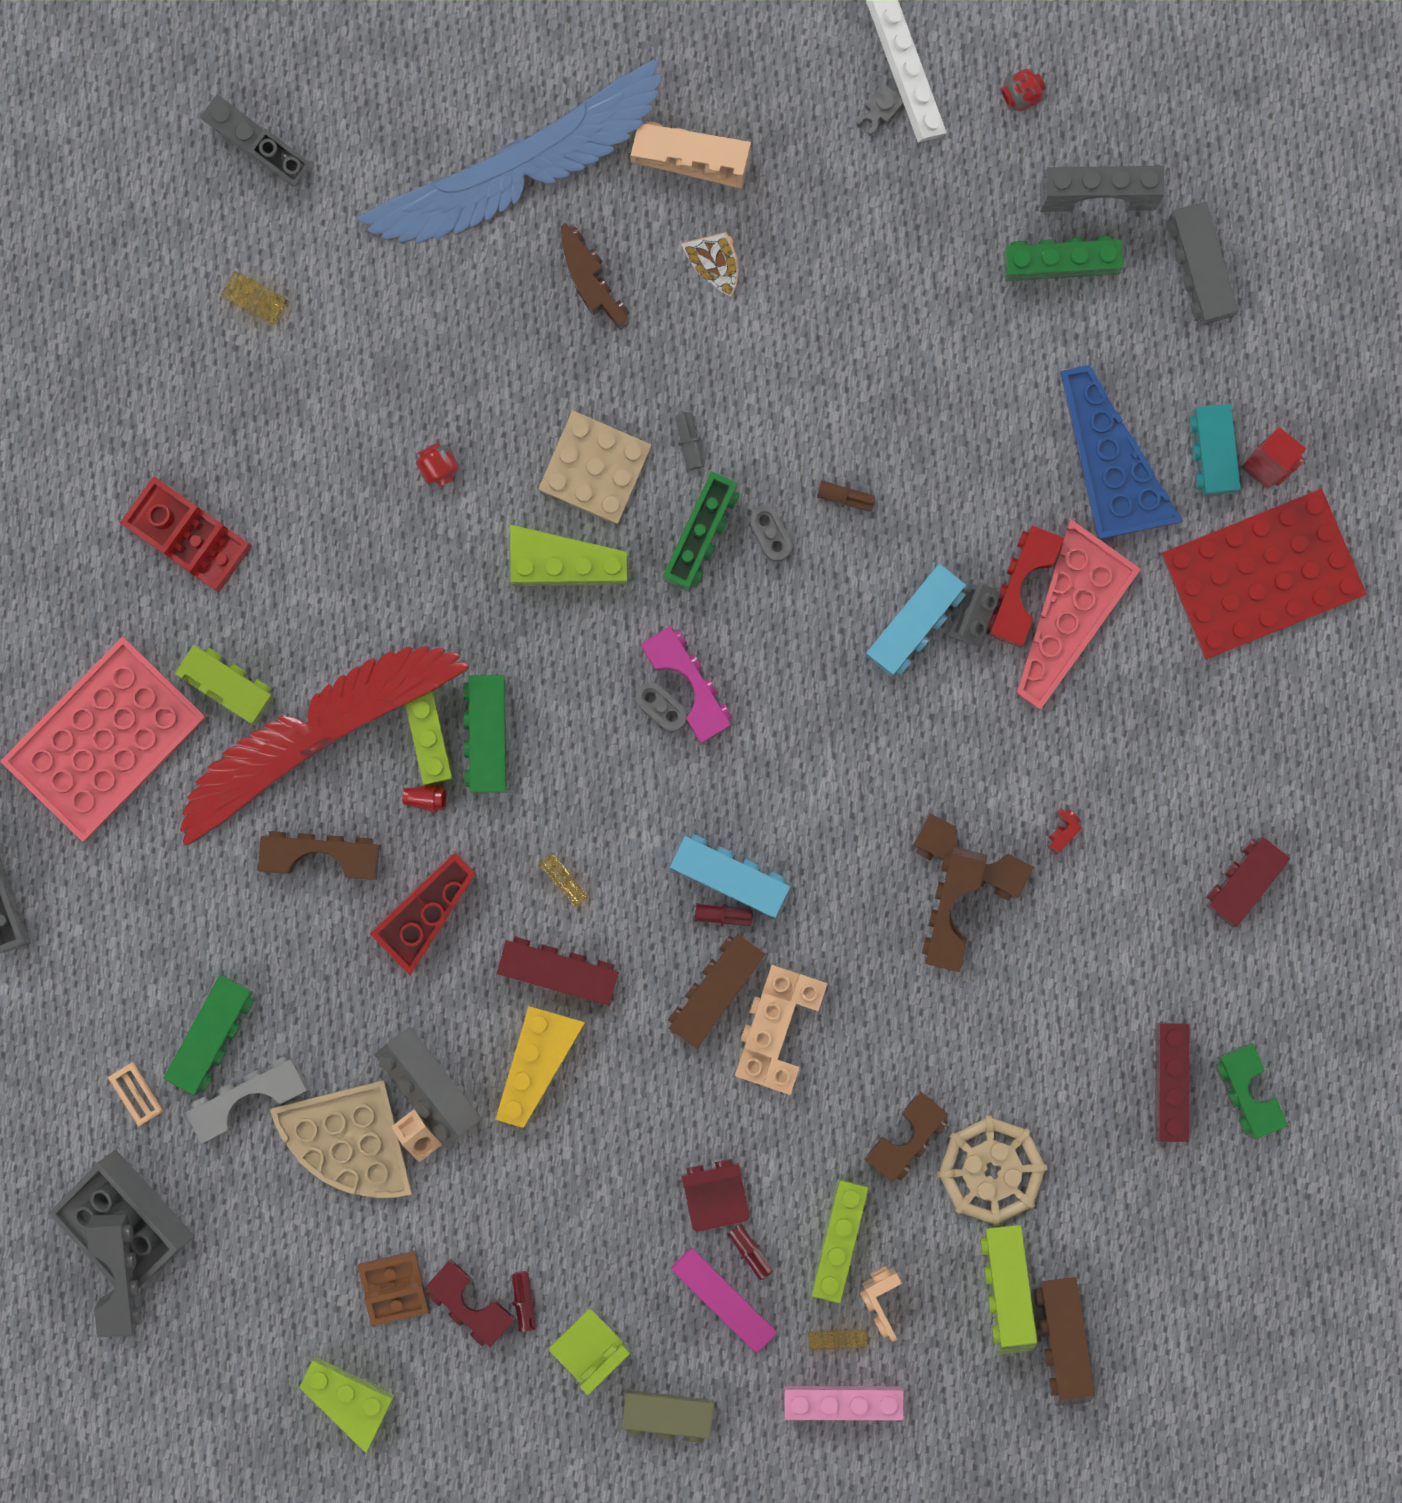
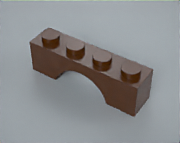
M931 813L928 814L912 845L918 848L916 854L930 861L933 856L944 861L945 854L951 855L953 847L958 848L956 826ZM1006 854L994 863L985 864L980 887L983 888L986 883L996 888L994 891L995 895L1007 901L1011 897L1017 899L1034 867L1010 854Z
M269 831L268 836H261L258 871L290 874L296 863L303 857L313 853H325L338 861L346 878L377 880L380 845L373 844L372 838L356 837V843L344 842V836L327 835V840L324 841L315 840V834L298 833V838L296 839L286 838V832Z
M953 847L951 855L945 854L941 871L947 872L945 883H938L935 899L940 900L938 910L932 909L928 926L934 927L931 938L925 937L922 954L927 955L925 964L960 972L968 937L962 934L954 925L951 917V907L962 894L980 889L987 854Z

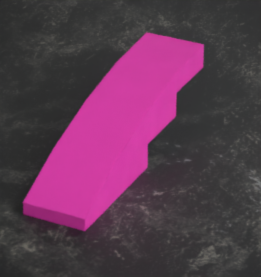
M692 1247L670 1267L754 1352L758 1353L777 1334V1331Z

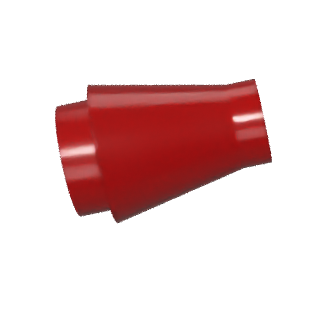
M439 784L404 788L403 805H410L437 813L438 810L443 811L446 807L447 791L445 787H440Z

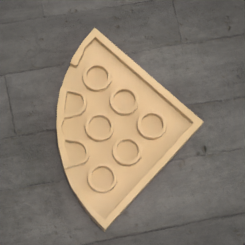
M385 1080L270 1109L274 1124L283 1142L286 1143L289 1150L297 1158V1161L321 1181L350 1194L366 1197L394 1198L413 1194L401 1144L391 1127L395 1124V1119Z

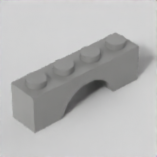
M284 1056L270 1063V1070L261 1074L258 1069L244 1076L245 1083L237 1087L230 1083L217 1090L219 1096L209 1101L205 1096L191 1103L192 1109L185 1113L200 1143H206L231 1130L233 1109L243 1097L249 1094H266L282 1104L308 1091L309 1087L295 1059L287 1061Z

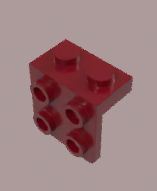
M732 1159L715 1162L714 1168L704 1170L703 1165L686 1168L687 1173L681 1174L691 1225L694 1231L746 1222L749 1219L739 1162L733 1164Z

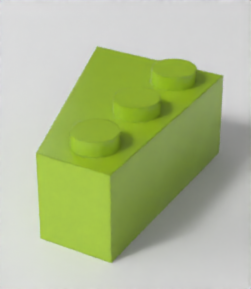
M193 645L174 674L256 726L274 698L268 693L271 688L258 679L252 683L244 678L247 673L234 663L230 667L220 662L223 656L208 647L206 651H203Z

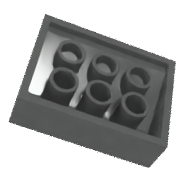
M114 1150L99 1161L48 1213L114 1286L115 1280L110 1268L98 1258L88 1255L85 1227L91 1216L127 1214L128 1225H132L133 1240L130 1243V1251L134 1252L136 1256L135 1270H132L133 1280L138 1281L139 1288L194 1237L192 1232L117 1150Z

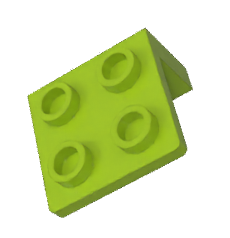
M590 1308L549 1347V1351L580 1382V1388L587 1395L631 1352V1349Z

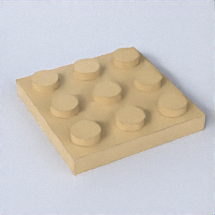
M572 410L538 491L618 524L651 444Z

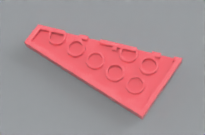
M1072 519L1068 522L1016 692L1018 696L1039 711L1141 570Z

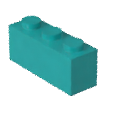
M1231 404L1196 407L1193 410V415L1189 416L1190 433H1195L1196 444H1192L1193 461H1198L1199 472L1195 473L1196 489L1201 490L1202 497L1237 493L1241 490Z

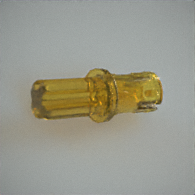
M549 854L540 862V866L555 882V888H560L574 907H577L589 896L572 877L574 874L572 872L569 874L553 854Z
M835 1328V1331H809V1350L836 1349V1352H839L840 1348L866 1347L868 1343L867 1332L864 1329L838 1331V1328Z

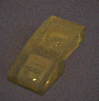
M236 271L233 272L220 295L229 302L272 325L275 324L288 302L281 295Z

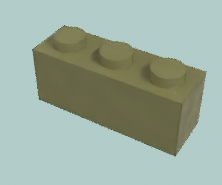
M626 1390L622 1429H627V1434L634 1436H645V1432L657 1433L656 1437L661 1439H674V1435L686 1436V1441L703 1443L704 1438L710 1439L714 1400Z

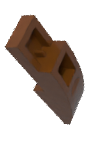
M564 223L561 226V236L565 261L577 292L593 316L603 309L621 331L629 324L627 315L630 313L620 300L615 302L609 295L612 290L602 278L596 279L602 273V267L600 266L603 262L594 249L587 250L582 243L585 239L575 226L570 229Z

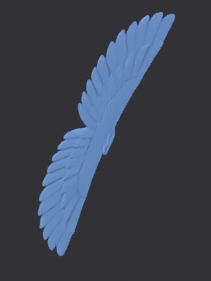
M651 60L629 74L621 76L566 115L526 139L520 137L498 149L496 155L389 199L388 202L361 214L358 218L359 222L372 224L368 227V231L373 234L385 232L382 235L384 239L400 236L398 241L404 242L417 237L416 242L419 243L434 236L435 240H438L447 235L452 229H454V234L464 231L469 224L470 227L478 225L484 215L485 219L489 220L497 211L498 206L499 211L502 212L509 206L511 200L515 204L520 199L523 191L525 175L536 181L554 183L556 181L555 178L568 177L570 173L567 171L583 170L585 168L583 164H593L599 160V157L608 155L614 150L611 145L629 139L630 135L627 133L636 130L643 124V121L638 119L644 117L652 110V106L648 104L658 95V90H653L661 81L660 74L653 75L658 67L657 60Z

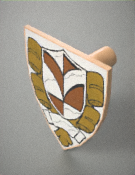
M727 232L683 242L681 245L685 254L700 276L722 293L732 297L738 283L739 268L733 247V239Z

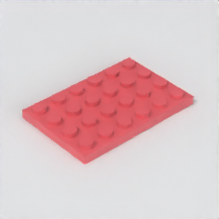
M122 636L0 762L85 843L207 717Z

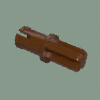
M821 480L817 498L840 503L843 508L844 505L868 512L872 511L875 502L874 495L850 489V485L843 487L826 482L825 480Z

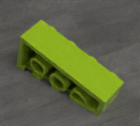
M510 525L512 586L628 585L627 552Z
M1017 1225L986 1229L985 1237L980 1238L982 1255H987L988 1266L984 1267L986 1285L990 1284L992 1296H988L989 1313L994 1314L995 1325L992 1326L993 1343H997L998 1354L1033 1351L1037 1344L1022 1227Z

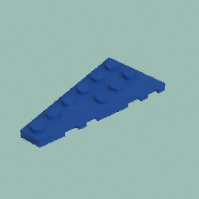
M1087 365L1061 371L1060 375L1097 538L1102 540L1182 523L1183 519L1173 507L1168 494L1161 487L1154 475L1153 469L1122 422L1123 420L1118 411L1116 412L1091 366Z

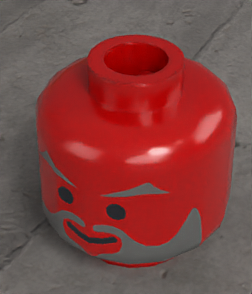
M1024 69L1004 80L1001 94L1009 109L1014 108L1021 112L1040 103L1043 96L1042 91L1046 87L1039 73L1034 75L1031 70Z
M437 442L418 452L420 457L417 458L416 465L427 484L437 482L438 486L441 487L455 480L452 474L458 470L459 465L449 446L440 445Z

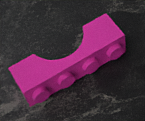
M671 626L640 644L655 671H675L682 674L691 683L695 694V701L691 712L686 717V721L701 745L731 727L729 722L733 718L724 703L720 706L714 698V695L717 694L715 687L709 678L704 681L698 671L702 667L694 654L688 656L683 647L687 645V642L679 629L674 632Z

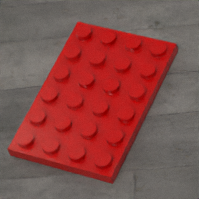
M1322 488L1161 553L1205 660L1367 595Z

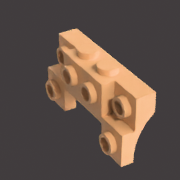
M771 965L761 997H754L749 1012L754 1014L751 1026L745 1024L740 1041L745 1042L734 1076L791 1095L800 1067L778 1060L794 1008L798 1004L819 1011L828 983Z

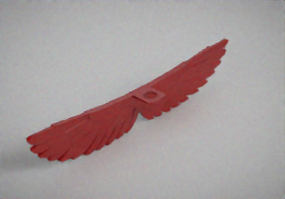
M409 646L401 649L396 654L394 651H389L377 662L376 659L372 658L361 667L356 666L351 669L347 676L344 674L340 675L335 681L333 688L332 684H328L321 694L316 693L309 705L307 723L298 718L284 715L277 718L279 722L272 721L264 724V728L268 730L252 731L250 733L251 737L237 741L236 745L238 746L230 747L224 751L222 755L226 758L209 765L207 769L210 771L196 780L195 784L200 786L187 796V799L192 801L186 805L182 812V815L187 816L181 823L180 831L188 830L183 838L184 845H190L212 829L218 828L280 778L339 739L371 721L441 688V685L469 669L468 663L455 662L460 658V655L454 652L444 654V648H435L429 651L430 647L424 646L413 651V648Z

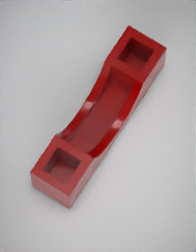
M1033 525L1029 528L1028 532L1022 531L1017 547L1022 549L1018 559L1012 557L1006 573L1011 575L1008 585L1002 584L999 590L1001 594L998 601L1001 603L997 613L993 612L987 628H990L988 636L1019 648L1023 646L1033 618L1026 612L1021 603V584L1029 573L1041 568H1052L1064 537Z

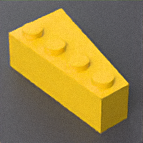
M528 1006L495 1120L522 1128L526 1126L586 1022Z

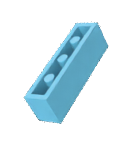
M939 563L867 651L865 656L891 677L896 672L902 675L911 663L907 659L914 650L919 653L930 640L926 635L932 627L938 630L948 618L944 613L949 606L952 605L956 608L966 596L962 592L966 584Z
M692 834L691 838L684 836L670 869L775 919L790 886L785 884L786 878L774 872H771L770 876L759 872L761 866L747 859L743 863L732 859L734 853L720 846L717 851L706 846L707 840L695 834Z

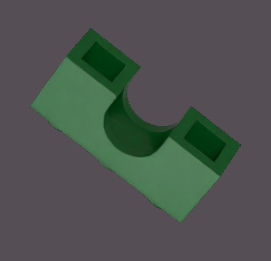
M1246 1044L1217 1057L1219 1064L1215 1065L1222 1081L1227 1079L1231 1091L1227 1092L1233 1108L1238 1107L1243 1118L1239 1119V1123L1245 1135L1250 1134L1251 1138L1258 1139L1288 1126L1277 1098L1257 1102L1249 1094L1248 1085L1250 1080L1255 1075L1265 1071L1254 1044Z

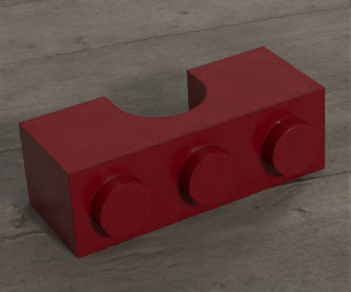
M450 1259L426 1285L425 1288L429 1290L427 1296L438 1306L443 1303L451 1311L448 1314L450 1318L459 1326L463 1324L468 1326L472 1330L470 1336L478 1344L483 1346L486 1343L491 1347L516 1318L495 1299L483 1309L475 1310L468 1307L463 1300V1290L472 1280V1277Z

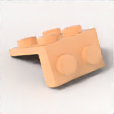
M883 1266L870 1273L872 1278L862 1283L865 1290L860 1292L869 1312L876 1310L878 1317L874 1318V1321L883 1339L889 1336L891 1341L894 1342L897 1338L876 1297L901 1285L902 1282L893 1267L887 1269L886 1266Z

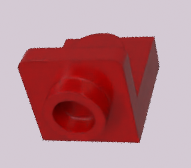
M1060 808L1055 813L1067 825L1065 829L1060 825L1049 836L1052 843L1048 847L1055 854H1058L1082 829L1078 824L1081 821L1080 818L1070 809L1064 811Z

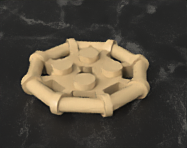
M986 1115L985 1119L957 1133L952 1132L949 1135L950 1141L940 1171H937V1177L941 1178L955 1206L954 1211L957 1214L963 1213L992 1223L993 1226H999L1001 1222L1036 1206L1034 1202L1044 1172L1048 1168L1047 1164H1044L1030 1136L1031 1131L1027 1127L1023 1129L994 1119L992 1115ZM994 1131L1014 1139L1010 1145L993 1140ZM983 1132L986 1134L987 1140L972 1148L965 1142ZM1021 1144L1031 1164L1022 1165L1015 1151ZM959 1148L967 1152L962 1169H953ZM990 1162L994 1166L999 1165L1001 1169L997 1172L998 1177L995 1179L992 1176L986 1177L984 1174L988 1169L987 1164ZM1023 1172H1032L1024 1194L1018 1190ZM953 1177H963L970 1191L964 1197ZM1011 1194H1014L1019 1199V1201L999 1210V1200ZM974 1196L991 1201V1211L970 1204Z

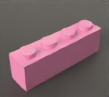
M784 1386V1419L903 1420V1389L901 1386Z

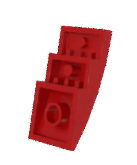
M154 476L120 522L124 527L218 593L252 547L247 541Z

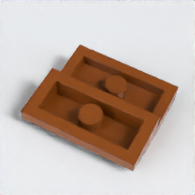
M416 1251L358 1264V1271L365 1294L364 1300L371 1326L429 1313Z

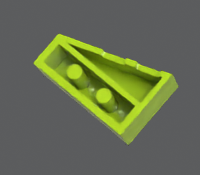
M317 1357L312 1360L299 1387L365 1453L370 1449L395 1397L394 1394Z

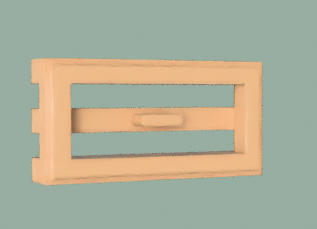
M134 1062L108 1077L138 1127L164 1112V1109ZM130 1070L153 1105L154 1111H150L127 1074ZM122 1076L146 1116L143 1118L140 1117L117 1080L119 1077Z

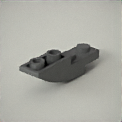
M216 94L200 116L201 120L220 133L225 140L293 187L311 165L308 160L267 129L260 127L218 94Z

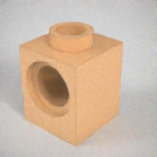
M415 1109L391 1126L402 1146L419 1163L443 1145Z

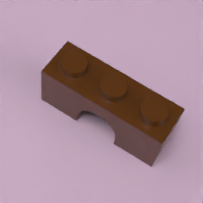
M921 1091L915 1095L901 1113L912 1124L913 1134L910 1140L905 1144L895 1145L882 1136L864 1158L892 1183L896 1178L901 1181L911 1169L908 1163L914 1156L920 1158L930 1145L926 1142L933 1132L938 1135L948 1123L945 1120L948 1113Z

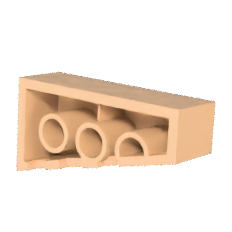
M646 121L645 124L643 123L637 128L630 157L632 163L742 189L750 158L751 142L690 132L681 128L662 127L659 123Z

